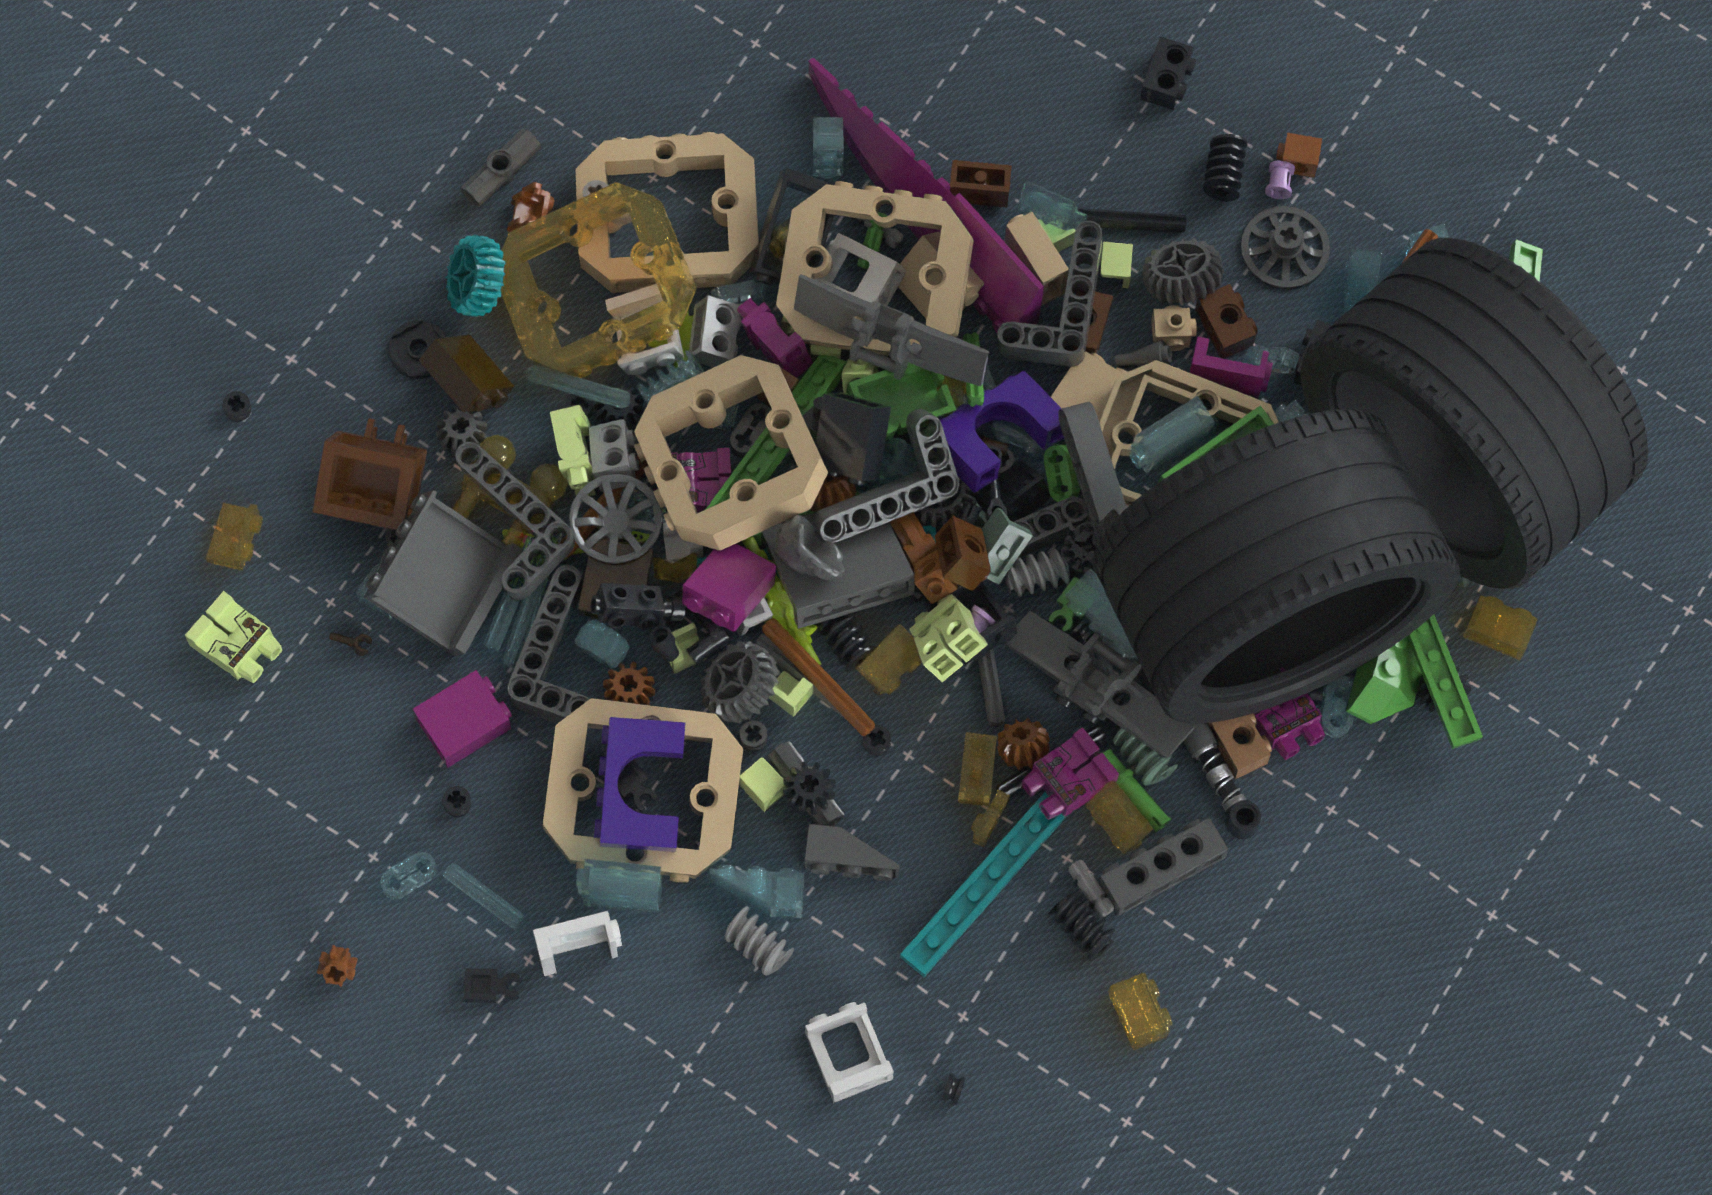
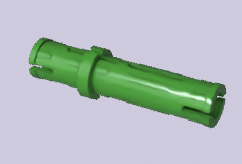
M1111 749L1105 751L1103 754L1119 773L1117 782L1113 787L1115 789L1119 788L1154 828L1155 832L1165 827L1164 824H1168L1171 818L1165 814L1133 777L1135 773L1132 769H1127Z

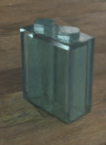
M1198 396L1135 435L1129 448L1131 450L1129 456L1138 469L1142 467L1147 474L1206 436L1214 420Z
M585 859L584 869L578 868L576 887H578V895L583 897L584 906L659 914L663 886L660 866Z

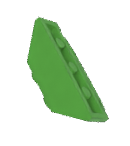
M1405 637L1382 654L1357 668L1346 712L1372 724L1414 705L1422 673L1408 637Z

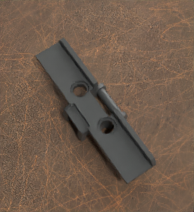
M800 274L794 310L841 335L853 339L850 360L856 362L858 359L878 366L894 373V378L901 380L904 376L909 362L926 370L980 387L983 384L989 355L988 350L914 321L913 316L879 302L873 301L870 303ZM855 316L861 317L862 319L865 320V322H864V321H861V320H859V319H856V318H854V317H855ZM873 339L890 344L889 356L891 358L866 349L864 346L867 347ZM910 339L917 340L920 344L913 342L911 345Z
M1029 611L1016 625L1017 634L1005 644L1059 683L1058 690L1094 717L1102 713L1166 760L1194 730L1192 724L1176 721L1165 715L1157 697L1133 681L1141 669L1140 663L1136 660L1130 662L1103 643L1102 636L1098 633H1095L1082 645L1073 637ZM1094 652L1122 670L1123 673L1120 676L1111 673L1107 677L1094 667ZM1077 659L1078 661L1070 671L1065 668V663L1068 660ZM1119 693H1125L1129 695L1130 701L1123 706L1117 705L1113 702L1114 696Z

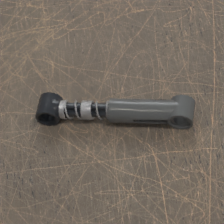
M1192 724L1194 730L1186 737L1183 743L1191 757L1202 762V770L1207 773V780L1212 788H1216L1215 794L1223 800L1222 806L1228 819L1227 827L1229 832L1238 839L1252 837L1256 833L1261 821L1260 809L1256 804L1246 799L1244 794L1239 793L1240 788L1235 786L1232 780L1234 778L1233 774H1231L1232 772H1230L1227 764H1223L1219 755L1221 753H1217L1215 750L1219 742L1209 724ZM1238 815H1246L1251 819L1252 823L1250 825H1242L1237 821L1236 817Z

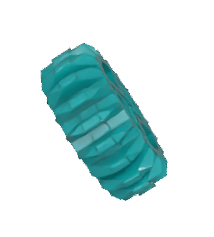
M480 235L466 236L465 239H460L459 244L454 247V254L449 256L450 264L447 266L448 274L445 277L447 279V286L445 289L449 292L447 299L451 301V308L456 309L457 313L478 317L490 313L492 307H496L497 298L501 297V287L504 286L503 277L506 275L504 273L506 263L502 260L503 251L500 250L499 243H495L494 239Z

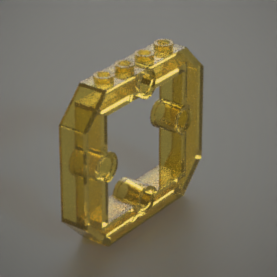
M618 182L509 232L502 248L504 254L502 260L506 263L504 266V273L506 275L503 277L504 286L501 287L500 292L526 358L535 364L571 378L579 379L586 377L592 373V369L600 365L608 366L616 363L619 360V356L628 352H640L646 348V344L654 340L662 341L671 337L673 331L681 328L697 289L663 203L653 195ZM629 213L639 238V242L631 249V261L644 273L654 276L663 301L620 321L617 319L606 320L598 331L561 348L552 326L560 317V304L544 291L538 290L527 260L565 242L573 247H583L592 239L593 229ZM579 223L577 233L570 236L571 227ZM654 251L653 260L645 264V256L649 252ZM546 302L547 307L545 311L538 314L539 305ZM621 330L620 340L612 343L613 334Z

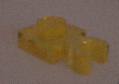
M998 790L985 814L979 813L971 827V830L975 831L973 836L974 843L982 847L985 846L998 823L1000 815L1009 802L1010 795Z

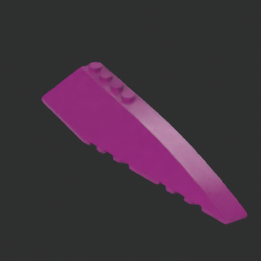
M811 58L809 60L808 74L832 120L875 186L882 188L884 193L894 194L895 190H905L912 192V197L924 198L925 194L941 196L942 201L948 203L972 236L974 242L970 267L985 283L977 292L979 294L978 298L973 302L979 314L982 316L986 314L993 322L992 326L996 333L999 327L1007 322L1035 325L1039 323L1044 285L960 193L953 196L949 190L950 184L941 177L936 180L930 165L924 160L916 161L914 159V151L883 122L876 124L872 118L873 112L866 106L860 109L854 95L847 88L840 90L837 79L816 59ZM907 225L918 239L923 235L935 232L941 234V230Z

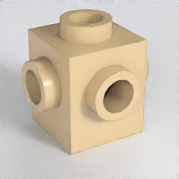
M1172 305L1164 309L1153 310L1151 320L1153 343L1163 340L1165 345L1170 346L1171 351H1180L1189 347L1191 337L1196 336L1197 331L1196 319L1190 318V308Z

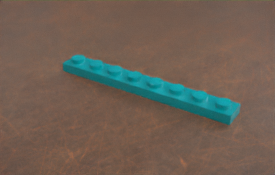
M1046 792L1043 793L900 954V958L921 976L925 977L1066 818L1062 813L1049 820L1044 816L1039 808V804L1049 797Z

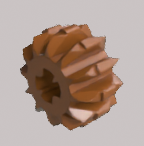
M827 475L810 510L818 512L823 508L856 496L855 484L848 482L847 476L834 477Z
M620 662L618 664L619 672L612 669L608 671L610 679L603 681V687L607 689L604 692L605 700L650 706L648 697L655 696V689L651 687L655 680L653 676H647L648 669L645 666L637 671L636 662H631L628 669H625V665ZM628 684L634 685V688H631V692L624 690V688L627 689Z
M1027 718L1024 722H1019L1015 719L1013 725L1004 724V730L998 733V753L1008 767L1015 765L1020 770L1023 766H1029L1032 769L1035 762L1049 753V734L1046 732V728H1043L1040 721L1032 723Z

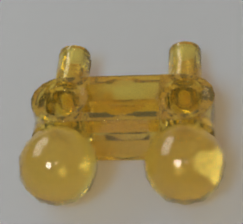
M493 435L485 438L480 443V447L506 470L513 465L516 449L508 438ZM476 458L475 461L470 463L469 465L474 464L478 460V458ZM549 463L538 466L532 472L529 480L530 486L518 480L549 509L552 507L553 501L558 500L565 494L568 486V480L560 472L559 466ZM464 474V478L460 483L462 493L452 507L454 511L467 519L476 503L484 501L509 515ZM491 474L488 476L486 483L496 484L500 480L501 475ZM518 493L511 495L508 503L518 504L521 502L523 495ZM541 513L534 514L530 519V523L540 524L545 519V515ZM515 520L501 542L505 545L514 543L520 547L529 532Z

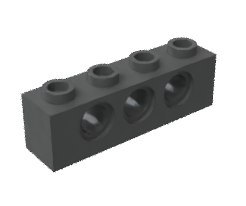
M1210 818L1202 822L1200 819H1196L1188 823L1183 828L1184 831L1176 836H1173L1172 833L1168 834L1156 842V847L1148 851L1142 848L1129 857L1130 861L1122 865L1114 863L1102 871L1103 875L1100 877L1099 885L1105 892L1106 898H1109L1113 904V910L1117 916L1226 858L1229 849ZM1190 844L1196 848L1197 853L1186 855L1181 850V846ZM1164 859L1170 864V868L1160 870L1154 865V861ZM1132 873L1138 874L1142 877L1143 882L1138 885L1131 884L1127 880V876Z

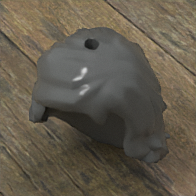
M794 515L782 523L776 534L775 552L787 567L800 574L806 573L810 576H818L820 579L824 578V580L829 581L842 576V573H844L842 552L834 542L820 540L814 533V531H817L814 524L801 515Z

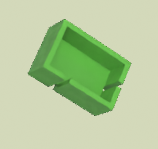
M909 362L901 380L895 379L894 373L884 370L849 382L846 389L849 395L891 407L886 440L893 438L896 431L898 436L908 433L906 420L908 415L915 409H924L937 418H945L956 411L947 384L942 385L945 379L944 375L926 370ZM925 419L922 421L919 429L928 426L929 420Z

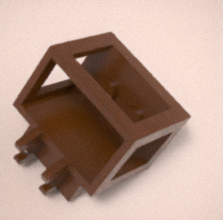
M372 418L368 419L364 436L337 431L324 441L313 512L397 530L403 520H408L413 511L410 509V506L416 496L420 494L427 449L406 445L407 433H404L405 425L400 424L398 425L394 442L376 439L378 427H374L376 420Z

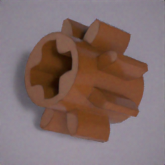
M332 945L329 953L321 952L317 974H323L326 984L331 983L342 986L346 978L349 980L354 979L356 972L354 968H356L358 959L355 957L351 958L349 948L345 949Z

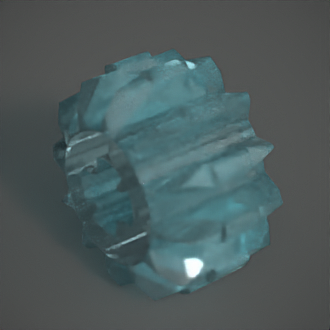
M588 620L585 626H582L575 639V643L581 651L608 668H616L627 655L626 652L630 648L628 642L620 633H617L604 623H599L597 620Z

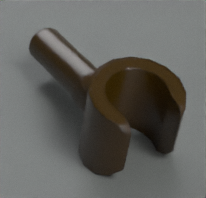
M331 632L329 636L330 640L353 647L355 653L359 656L368 654V650L358 646L359 642L372 644V639L367 634H360L353 638Z

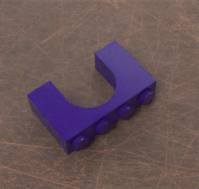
M1022 371L1016 376L1007 377L994 389L985 390L984 403L981 406L976 404L972 407L964 403L947 417L938 418L944 430L957 476L974 493L998 479L1001 460L977 435L976 429L980 425L993 420H1005L1015 423L1023 428L1043 450H1046L1064 439L1058 418V411L1062 408L1025 371ZM937 447L932 450L937 454Z
M610 717L609 725H603L601 744L608 745L607 757L600 756L599 775L605 776L604 788L598 787L597 807H603L602 819H595L594 838H600V847L676 852L679 817L642 814L632 810L622 800L617 784L624 767L636 758L643 756L683 758L686 722Z

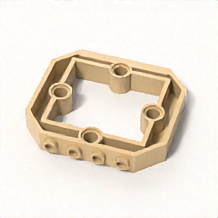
M705 132L701 135L691 136L674 134L671 137L648 135L639 139L617 137L612 140L603 141L576 168L580 265L584 271L611 293L632 292L660 282L667 289L732 286L750 268L755 250L759 244L754 158L724 134ZM662 155H670V156H671L669 159H665V160L659 158V157H661ZM725 169L726 187L716 190L712 195L711 202L714 220L719 225L728 227L729 251L683 254V251L678 246L666 244L659 247L654 256L610 258V234L620 230L622 225L609 221L586 206L583 199V189L588 182L599 180L608 184L607 175L656 173L661 177H669L678 171ZM601 191L597 194L591 193L592 200L596 197L603 199ZM730 204L733 206L730 209L721 208L723 205ZM615 206L616 213L619 214L622 211V208H618ZM669 261H673L676 263L674 266L671 267L663 265L664 263Z
M836 181L835 185L826 184L792 209L776 305L805 344L851 350V344L854 341L794 310L800 274L815 280V278H823L831 272L833 260L829 252L821 245L826 214L874 220L878 226L883 228H891L896 224L941 230L936 261L924 264L919 272V281L923 289L930 294L926 325L953 337L958 336L974 240L948 203L942 201L941 196L925 194L924 198L912 197L913 193L905 190H895L894 194L882 192L883 189L876 186L867 185L863 190L853 188L851 183ZM883 204L893 206L892 213L887 217L878 215V209ZM820 254L823 256L821 266L817 268L809 267V260L813 255ZM933 272L943 274V279L938 285L927 283L928 276ZM855 316V317H854V318H856V319H859V320L865 322V320L862 319L861 317H858V316ZM873 339L864 348L889 356L891 345L878 339ZM910 339L911 345L913 342L920 344L917 340Z
M742 355L653 395L634 431L639 442L634 445L641 462L646 460L648 463L644 471L650 484H657L658 489L653 492L660 507L666 506L668 513L663 516L670 531L677 530L684 541L720 551L786 521L794 515H799L811 509L828 474L780 366ZM764 392L772 408L765 419L766 427L776 446L786 449L790 448L798 467L760 485L752 479L739 480L730 489V499L697 513L688 493L691 487L690 480L682 464L673 458L665 437L697 422L704 428H715L725 420L727 408Z
M1158 360L1117 376L1099 422L1114 468L1119 455H1132L1136 452L1142 441V430L1133 419L1145 389L1187 405L1190 417L1199 423H1207L1214 419V417H1218L1235 424L1260 405L1274 424L1279 423L1271 404ZM1199 399L1208 400L1211 403L1212 409L1202 411L1197 406V401ZM1128 432L1132 435L1134 442L1123 444L1119 440L1118 434ZM1120 487L1126 505L1132 504L1141 496V494Z
M591 698L555 726L543 829L569 863L576 864L577 870L595 871V867L608 868L607 873L626 875V870L639 872L638 877L657 879L658 874L669 875L670 881L688 883L689 878H697L731 850L743 748L714 713ZM610 717L686 722L684 740L712 743L707 782L695 785L689 797L692 811L696 815L703 817L699 850L677 847L676 852L643 850V858L633 862L626 856L627 848L600 847V838L574 835L578 801L590 799L596 789V779L593 772L583 767L588 728L602 729L603 725H609ZM582 776L588 780L589 786L586 790L579 792L572 788L571 783L574 778ZM701 792H708L713 796L714 803L708 807H703L697 803L696 797Z

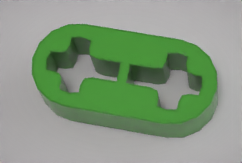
M1060 444L1049 447L1044 454V464L1051 497L1056 502L1073 496L1078 497L1080 485L1067 445ZM1062 455L1063 461L1057 462L1056 456ZM1067 485L1068 491L1062 492L1061 486Z

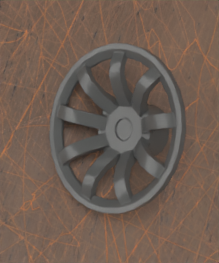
M1278 206L1260 212L1249 221L1241 239V253L1246 267L1261 282L1272 287L1292 289L1311 283L1322 273L1329 259L1330 243L1326 230L1313 215L1296 207ZM1288 213L1294 214L1291 222L1280 223L1276 214ZM1269 217L1274 231H1262L1256 225L1264 218ZM1301 217L1309 221L1315 228L1303 233V230L1298 225ZM1250 234L1269 241L1260 247L1248 248ZM1320 235L1323 250L1313 249L1305 244L1304 241L1311 240ZM1271 251L1270 258L1261 269H1258L1251 257ZM1301 253L1310 257L1321 258L1313 271L1306 265ZM1279 258L1282 259V280L1266 275ZM1291 259H1294L1305 277L1290 281Z
M605 475L589 482L575 497L569 516L570 529L577 545L588 556L604 563H626L639 558L654 545L660 533L662 513L654 493L646 484L627 475ZM620 482L627 484L620 504H615L610 483ZM601 485L603 486L608 505L605 508L587 495ZM636 487L648 499L629 509L627 508L629 500ZM581 502L595 510L599 517L577 518ZM653 507L654 524L634 519L643 510ZM595 526L599 528V531L584 542L578 527ZM643 529L652 533L641 547L631 534L632 530ZM605 537L610 538L608 556L591 549L598 541ZM626 540L634 550V552L627 555L616 556L618 542Z

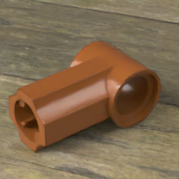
M914 512L889 521L914 572V563L937 550V545L933 537L929 533H925Z

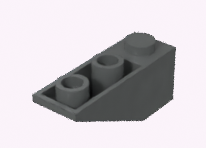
M809 824L805 869H811L812 873L827 875L829 871L842 872L843 876L849 878H859L861 874L871 875L879 881H891L892 878H899V864L843 828Z

